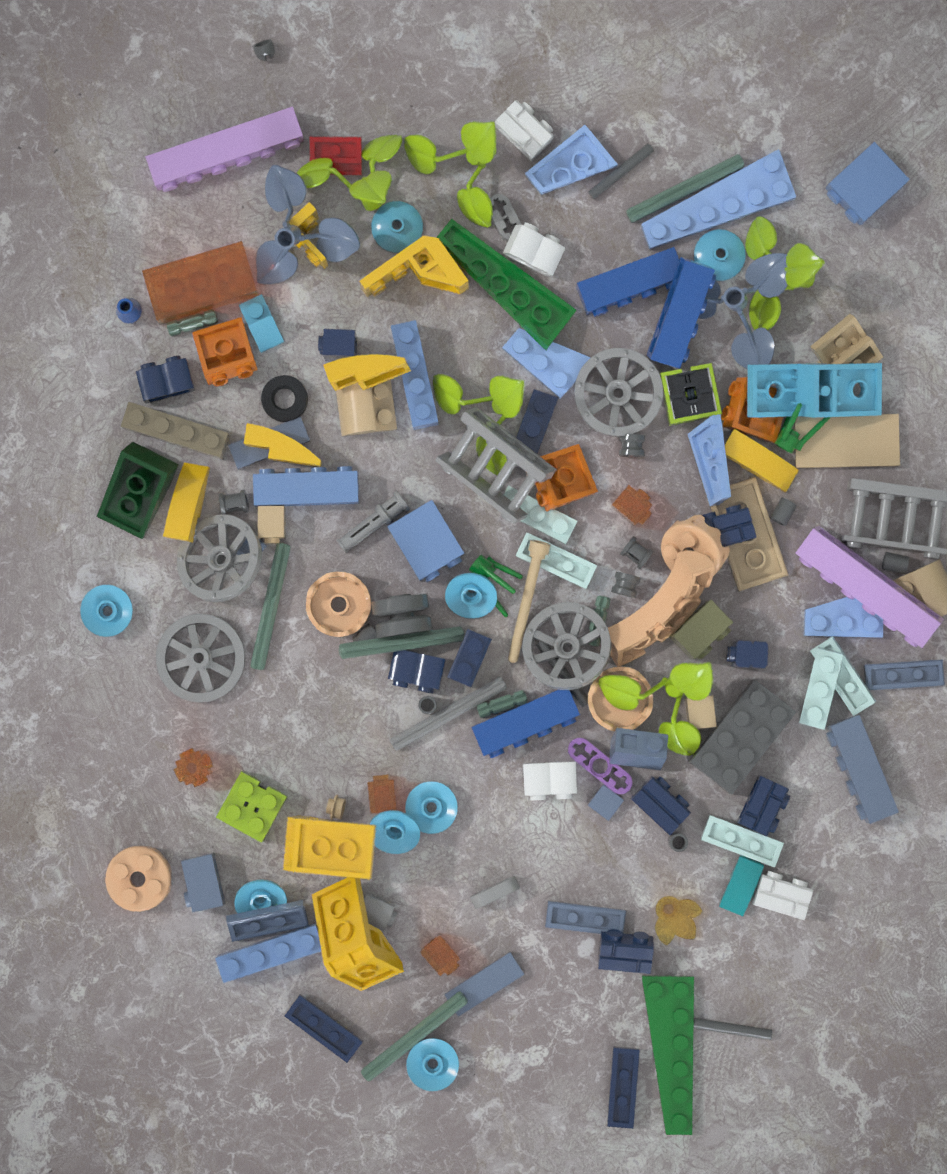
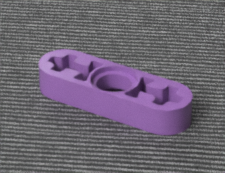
M575 738L569 743L568 753L570 757L614 793L625 794L631 789V776L620 766L609 764V758L584 738ZM583 742L586 745L584 750L587 753L591 754L592 750L597 753L590 758L588 765L583 763L587 759L581 754L578 756L574 755L575 749L573 745L575 743L580 745ZM598 758L606 760L608 765L607 770L601 774L596 773L592 767L593 762ZM613 766L617 769L613 774L619 778L623 775L626 777L624 782L627 786L625 788L619 787L616 789L614 787L616 782L610 777L608 782L603 779L609 775Z

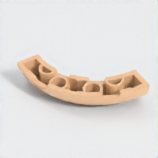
M686 550L677 552L673 569L660 590L631 616L608 627L612 645L610 656L617 667L646 653L644 649L657 640L661 643L664 642L693 614L701 603L700 595L704 588L710 587L716 565L709 557L697 551Z

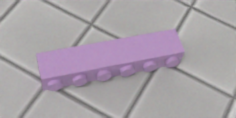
M290 107L145 157L157 190L163 189V192H168L178 187L177 184L182 182L195 183L202 180L203 175L209 173L218 175L226 172L227 167L248 165L251 163V159L259 156L262 159L269 158L276 154L275 151L283 148L286 150L295 149L300 146V142H303L304 138L294 108Z
M819 525L813 528L796 551V554L800 556L799 560L801 563L809 568H816L821 572L820 576L830 584L836 583L842 588L841 592L852 600L856 598L863 604L862 608L871 615L877 614L884 619L883 623L885 626L893 631H900L905 635L904 639L914 647L920 646L923 648L945 620Z

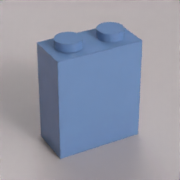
M873 142L837 175L825 189L828 191L827 196L836 205L840 204L846 210L844 212L846 217L855 224L857 222L861 226L910 179Z
M433 500L387 526L420 581L425 579L426 582H429L440 575L438 570L447 565L451 569L462 562L460 557L464 555V552Z

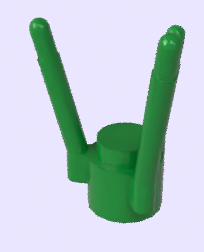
M798 403L792 416L786 417L774 444L791 454L794 449L801 451L804 444L824 426L830 417H824L799 440L800 434L792 429L802 408V404Z
M482 554L469 568L471 573L480 574L488 579L491 577L512 594H515L516 590L494 573L496 571L495 568L518 579L523 578L522 574L496 562L490 556L485 558ZM497 600L496 608L504 617H508V613Z

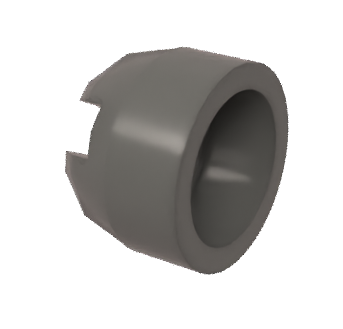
M271 39L263 40L253 45L258 59L267 61L266 55L270 59L273 58L275 47Z

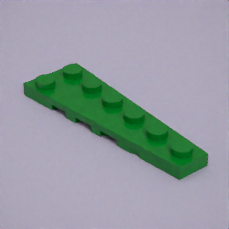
M452 218L437 236L451 257L543 349L547 350L577 311Z
M642 975L666 1135H692L694 976Z

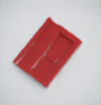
M362 136L309 137L310 161L318 158H328L333 162L331 168H335L341 175H362Z

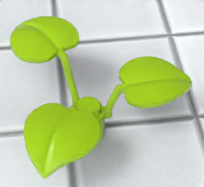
M473 121L466 123L461 129V139L466 148L443 156H435L436 147L427 137L409 135L404 138V148L412 166L420 173L430 174L435 171L436 162L466 154L470 164L478 166L466 184L467 189H460L458 191L457 201L460 210L467 219L476 225L491 227L493 215L491 200L484 190L479 187L472 188V185L481 170L486 167L487 163L492 161L496 154L495 122Z
M386 135L367 143L362 150V157L364 160H370L371 173L353 184L335 168H331L333 162L328 158H318L306 163L297 171V174L304 180L306 188L317 187L324 183L330 177V174H334L350 189L349 192L352 197L361 200L365 210H376L386 201L392 177L387 171H375L376 161L385 162L392 158L401 146L402 136Z
M761 216L756 217L752 222L746 236V252L753 260L765 256V254H772L770 250L777 243V234L773 224ZM795 244L786 256L785 280L788 286L785 290H794V288L799 287L810 288L815 281V274L825 263L806 244ZM757 290L749 305L750 322L754 330L758 328L769 330L775 325L780 316L781 303L777 296L771 298L763 297Z
M436 374L433 376V390L439 406L448 414H457L461 409V405L465 406L492 401L494 412L502 415L496 422L501 425L505 419L513 418L519 413L523 404L524 380L498 375L490 381L489 391L491 396L463 400V390L456 380L444 374ZM481 436L476 441L478 457H480L487 445L486 440ZM496 450L486 468L498 476L507 461L506 455Z
M711 662L678 664L671 670L669 678L664 677L661 682L643 694H640V684L632 678L621 675H606L599 678L598 683L607 701L621 710L635 709L638 706L639 700L645 699L662 686H665L666 693L671 697H676L671 722L661 723L659 733L668 735L667 748L671 751L686 756L694 755L701 744V735L694 725L686 721L677 722L676 718L683 694L694 701L703 700L709 695L713 684Z

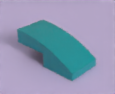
M740 855L719 902V907L744 916L763 871L764 864Z

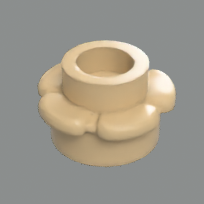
M335 795L334 799L329 798L326 814H330L331 820L334 818L342 819L346 799L339 798L338 795Z

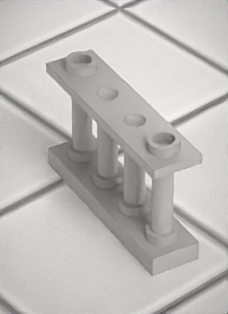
M474 407L465 411L460 420L466 424L467 430L452 454L446 452L437 456L435 461L441 465V468L446 473L454 475L497 509L505 520L515 524L525 519L528 515L520 506L536 481L542 483L552 478L556 469L479 408ZM479 434L486 440L487 445L473 468L470 469L460 459L475 435ZM499 450L506 455L507 461L491 485L480 475L494 452ZM517 465L527 472V477L511 501L500 490Z
M855 478L848 480L847 491H853L855 504L850 536H841L840 542H847V547L862 549V545L921 552L924 553V558L939 559L940 555L947 554V549L938 548L943 508H946L947 491ZM869 493L877 494L879 499H881L876 539L861 537L866 497H869ZM895 497L905 498V503H907L902 543L887 541L891 502L894 501ZM920 501L931 502L930 506L933 507L928 546L912 544L917 504H920Z

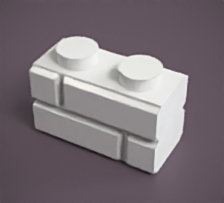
M515 100L496 119L495 127L532 162L552 142L554 135L551 132L553 129L543 119L539 122L533 116L534 110L526 102L520 104Z
M768 871L767 875L761 874L752 904L805 920L813 890L807 887L808 882L793 878L792 883L782 880V874Z

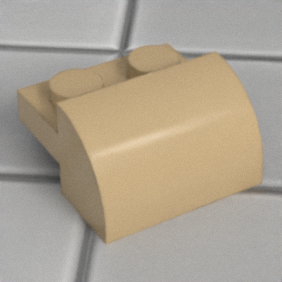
M851 314L810 346L819 360L818 363L824 364L877 363L883 358L872 338L866 335L855 316Z
M391 379L366 390H362L357 382L336 391L342 436L363 435L397 429Z
M940 559L893 580L941 617L947 614V574Z

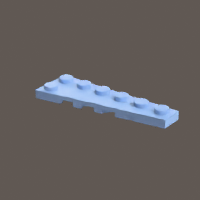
M780 150L770 153L642 223L641 227L649 250L794 200L796 195Z

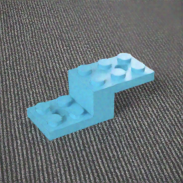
M882 363L748 365L747 417L792 416L798 403L802 404L798 415L802 417L882 415ZM774 383L777 387V393L772 398L769 394V387ZM856 383L861 387L860 394L857 397L853 393V387Z

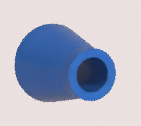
M133 298L121 299L116 307L117 317L124 323L136 322L142 313L140 303ZM129 304L130 309L128 311H123V309H125V305Z

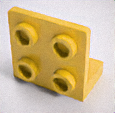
M308 202L290 219V225L297 226L302 235H304V232L309 234L318 225L316 222L319 219L317 210ZM309 239L300 241L295 245L297 248L303 246L306 249V257L315 267L321 265L325 269L328 266L325 256Z

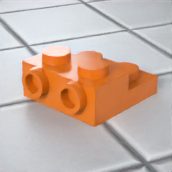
M242 317L192 332L208 385L223 386L227 384L228 379L237 376L240 379L249 378L253 375V371L258 370Z
M737 377L736 381H733L729 386L728 394L731 396L729 406H725L722 410L721 420L724 421L722 427L729 430L735 429L744 435H750L769 443H774L778 437L783 417H747L748 378ZM770 386L769 394L773 398L777 393V388Z
M579 444L540 456L556 469L552 478L542 483L539 481L535 483L538 490L536 493L537 502L541 507H545L546 512L598 492Z

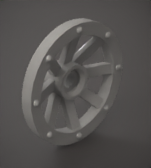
M627 348L603 350L592 356L581 368L575 383V403L583 420L597 432L613 437L635 434L646 428L659 412L663 400L662 380L653 363L639 352ZM621 358L617 380L612 378L603 361ZM628 360L639 364L644 370L626 382L624 380ZM594 367L599 371L607 387L585 382ZM647 377H650L653 385V394L631 392L632 388ZM617 389L621 390L623 396L621 398H616L613 394V391ZM584 391L605 395V398L587 408ZM629 400L651 402L652 404L647 414L641 418ZM611 404L609 425L600 422L593 416ZM621 406L635 422L634 424L617 427Z
M226 514L207 517L196 524L193 543L181 542L177 555V570L180 580L188 591L205 601L223 602L233 599L242 594L252 584L259 572L262 560L260 540L253 528L238 517ZM227 526L241 530L230 547L228 545ZM218 527L219 546H215L204 533ZM247 539L250 553L236 555ZM197 540L209 551L208 556L190 555ZM248 563L244 574L241 576L235 569L236 565ZM189 564L209 565V568L192 578ZM216 574L212 591L198 586ZM229 574L235 583L222 590L225 576Z
M573 602L554 604L540 611L526 628L522 644L525 663L533 676L544 685L558 690H574L593 682L606 668L612 647L610 633L603 619L591 608ZM576 614L570 634L565 632L558 615ZM585 617L597 629L577 639ZM549 619H552L559 637L557 639L538 631ZM601 637L600 654L582 649L585 645ZM534 639L554 647V650L533 655ZM566 647H573L570 652H565ZM580 657L595 661V664L583 674L577 659ZM559 658L550 675L543 672L537 665L538 663ZM570 662L575 678L559 679L558 677L566 663Z
M193 614L177 620L164 632L156 651V666L162 682L173 694L187 701L209 702L225 696L236 686L244 670L245 650L240 636L226 621L208 614ZM206 623L214 625L204 643L200 645L195 624ZM186 626L192 648L173 639L175 634ZM221 630L229 637L233 644L210 650ZM168 645L187 655L186 658L166 664ZM235 652L233 671L213 661L216 657ZM198 653H202L204 656V660L201 663H197L195 660V656ZM189 665L190 668L181 686H179L173 680L169 671ZM211 668L229 679L221 687L214 690L207 669ZM197 671L200 672L206 693L188 691Z

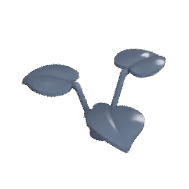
M272 165L268 171L265 182V195L268 204L273 210L282 212L288 208V213L285 221L282 223L283 228L275 234V240L266 241L257 251L256 280L260 284L279 283L294 275L298 268V258L289 249L300 241L319 238L317 249L330 262L345 260L360 249V241L356 232L342 219L334 217L324 219L319 224V233L302 235L297 226L290 225L293 206H298L305 200L307 193L306 185L301 176L296 172L279 165Z
M768 254L753 261L745 274V279L753 286L752 288H743L741 290L738 287H730L718 299L721 295V287L715 280L713 288L707 291L705 297L707 305L704 313L699 314L698 319H707L714 316L717 304H722L723 302L732 311H736L739 314L747 333L739 334L734 339L731 351L735 361L748 369V365L770 364L775 351L774 339L768 330L758 328L752 332L743 313V309L748 302L746 295L754 293L757 289L763 297L767 298L776 297L783 293L788 286L785 280L787 254Z

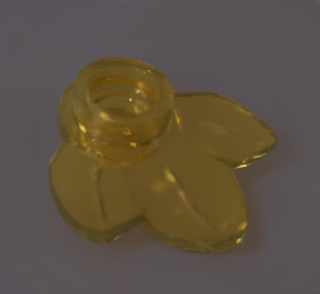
M673 896L662 897L656 904V914L659 918L655 924V931L660 941L664 945H668L675 935L684 939H695L696 925L693 918L702 913L700 906L690 899L678 900ZM667 904L673 906V911L669 914L664 912V906Z

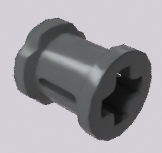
M245 489L241 490L240 493L228 495L219 493L222 515L237 511L249 512Z
M633 536L620 555H626L637 564L638 569H641L654 551L646 549Z

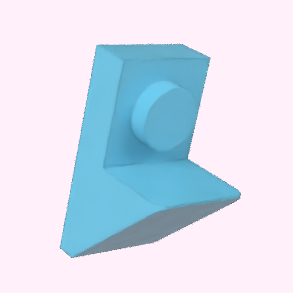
M262 294L239 305L261 353L284 343Z

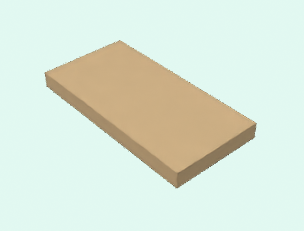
M899 414L830 417L824 426L804 444L801 451L795 449V468L900 466ZM798 416L794 423V430L800 434L798 439L801 440L824 417Z
M756 477L730 485L731 497L720 505L711 506V511L716 512V515L719 516L726 514V508L739 504H741L742 509L748 507L757 537L727 546L730 549L727 559L738 592L788 576Z

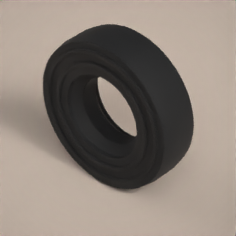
M280 375L266 383L262 390L261 403L269 417L279 422H288L300 417L304 413L308 404V394L304 385L297 378L289 375ZM281 389H289L294 393L295 401L289 408L282 409L275 404V394Z

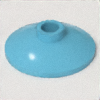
M393 201L384 204L376 211L372 219L371 229L375 241L381 248L389 252L399 253L421 238L423 222L419 212L413 206L405 202ZM395 221H399L402 224V227L398 230L392 227Z
M717 229L707 232L699 239L695 246L694 261L712 267L715 270L716 281H725L733 278L740 272L745 263L746 253L744 245L739 237L730 231ZM719 249L724 250L725 257H717L716 251Z
M465 573L456 576L449 582L445 591V600L448 607L455 614L464 618H480L490 613L495 607L497 591L494 584L485 576L476 573Z
M100 585L91 589L85 595L81 603L80 614L84 625L89 631L98 636L111 637L127 628L132 619L133 606L129 596L122 589L113 585ZM106 606H110L112 608V614L110 616H106L103 613V610Z
M429 781L417 785L410 792L406 800L405 810L406 814L416 820L421 832L436 834L451 826L456 818L458 805L454 793L446 785ZM430 802L435 803L437 806L436 811L429 812L427 804Z
M389 810L381 812L369 824L376 825L375 846L386 853H406L412 850L420 839V827L416 820L401 811Z
M254 880L243 885L238 890L234 901L237 913L285 904L287 903L286 893L275 882Z
M428 1038L420 1041L411 1049L407 1057L406 1067L411 1081L417 1087L426 1091H439L448 1087L455 1080L459 1069V1060L457 1053L449 1043L437 1038ZM430 1059L437 1060L438 1065L435 1068L428 1066Z

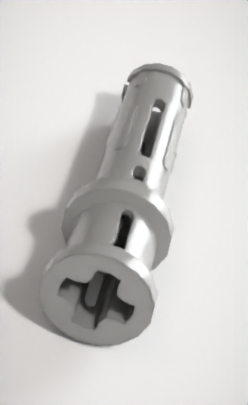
M397 491L384 504H378L373 514L343 537L336 540L346 554L382 525L393 523L392 519L401 512L410 510V507Z

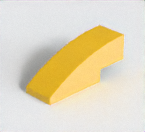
M358 355L323 364L329 383L335 391L357 382L362 390H366L411 371L405 358L391 355Z
M246 424L244 445L269 449V460L314 467L322 466L321 460L296 440L263 426Z
M735 429L732 430L724 444L726 458L785 493L799 471L772 451Z
M183 463L171 499L163 537L193 543L197 518L201 516L210 467Z

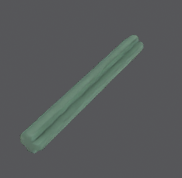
M737 154L627 209V217L631 223H634L742 169L744 161Z
M277 543L250 665L253 669L264 670L291 548L290 545L285 543Z
M459 626L342 643L339 645V655L341 659L462 642L464 630Z
M460 991L453 995L361 1070L362 1076L368 1082L373 1080L465 1006L468 1002L465 995Z

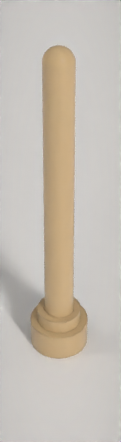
M530 540L528 551H530L529 556L532 558L508 655V660L511 663H516L519 658L541 561L545 559V555L549 554L551 544Z

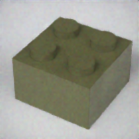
M708 600L670 636V639L690 659H703L713 649L710 644L715 639L721 641L732 631L729 626L733 621L712 600Z

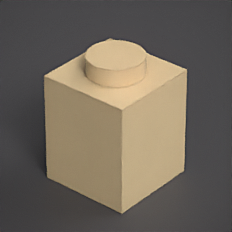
M258 506V538L264 539V543L277 544L280 543V539H286V508L284 506Z
M707 696L700 701L685 698L687 722L694 725L697 729L717 727L713 696Z

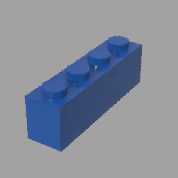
M675 247L578 282L576 288L586 315L593 314L594 317L607 313V308L617 305L618 308L633 303L632 299L638 296L646 299L656 295L657 289L666 287L669 290L680 261Z
M683 257L680 258L646 354L651 360L680 369L682 363H686L690 352L688 348L690 339H694L698 331L697 319L699 314L704 313L707 305V299H705L707 291L713 288L716 280L715 270L712 267Z
M556 690L471 728L483 756L489 754L491 759L505 753L503 748L513 744L514 748H517L529 742L527 737L537 734L538 738L552 733L551 727L561 723L563 728L577 722L575 717L579 716L580 713L570 690Z

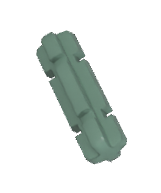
M214 309L204 311V314L197 313L180 318L178 322L176 320L167 323V329L170 336L181 334V331L185 333L202 328L205 324L208 326L216 324L218 319Z
M599 595L596 598V609L594 611L605 622L607 617L606 609H609L611 600L608 597ZM590 622L589 630L591 632L597 629V627L592 622ZM601 637L590 642L588 645L599 646Z
M524 690L514 692V695L510 696L509 694L491 700V703L479 704L477 710L479 716L485 718L490 716V713L494 712L496 714L514 708V705L526 704L528 700Z

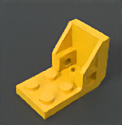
M422 236L359 281L365 295L368 297L372 294L375 297L387 288L385 285L393 279L397 282L408 273L406 270L410 268L422 285L459 295L469 289V280L439 238ZM424 260L428 261L427 264H421Z
M301 815L288 817L283 870L372 879L376 825L328 821L327 819Z
M347 877L312 894L323 963L331 977L363 991L404 972L402 961L382 931L368 923L360 878Z

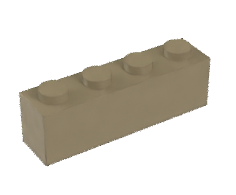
M129 401L121 423V427L125 430L220 460L224 459L231 437L228 432Z

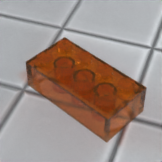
M242 241L142 270L155 317L160 325L259 296L247 252Z

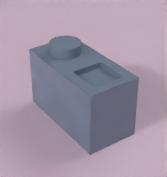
M616 728L610 743L609 764L661 770L667 759L668 735Z
M214 853L181 861L188 891L184 892L187 908L191 907L192 913L226 904Z

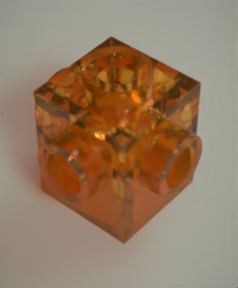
M191 748L179 754L180 760L175 762L177 767L174 768V772L180 783L184 781L186 786L193 784L195 788L209 781L207 776L213 773L211 768L214 766L208 753L203 754L202 750L195 752ZM190 763H194L197 766L195 773L188 771Z

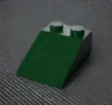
M132 441L121 450L96 517L143 539L172 483L179 464Z

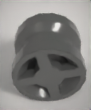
M625 434V436L619 437V441L622 443L619 456L645 457V451L642 449L645 435Z
M616 572V584L612 587L611 592L636 598L637 592L635 589L636 585L640 583L641 578Z

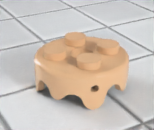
M694 515L684 521L677 520L665 532L661 542L662 557L671 571L677 552L686 551L687 547L706 555L716 565L715 575L722 568L730 549L729 547L722 546L720 531L717 528L708 526L702 515Z
M330 572L320 577L310 586L306 597V612L312 624L320 632L334 637L349 636L356 633L367 622L371 612V597L367 587L356 576L346 572ZM336 597H342L346 601V608L342 612H335L332 609L331 603Z
M613 667L603 671L592 682L588 691L587 702L592 717L599 725L611 731H615L616 728L631 730L637 728L651 714L653 693L645 699L639 700L638 706L635 709L621 710L607 701L598 681L600 677L606 675L626 676L640 684V694L651 689L650 684L640 672L629 667Z
M150 846L128 847L114 856L108 865L105 877L107 891L112 900L123 909L133 912L150 910L159 905L171 890V866L156 848ZM136 871L142 872L145 876V883L142 886H135L131 881V876Z

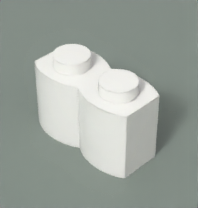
M532 224L515 225L503 254L544 276H553L565 250V247L559 244L560 240L549 234H546L544 237L538 233L539 228Z
M575 761L523 764L525 796H530V800H546V795L556 794V799H572V794L577 793Z

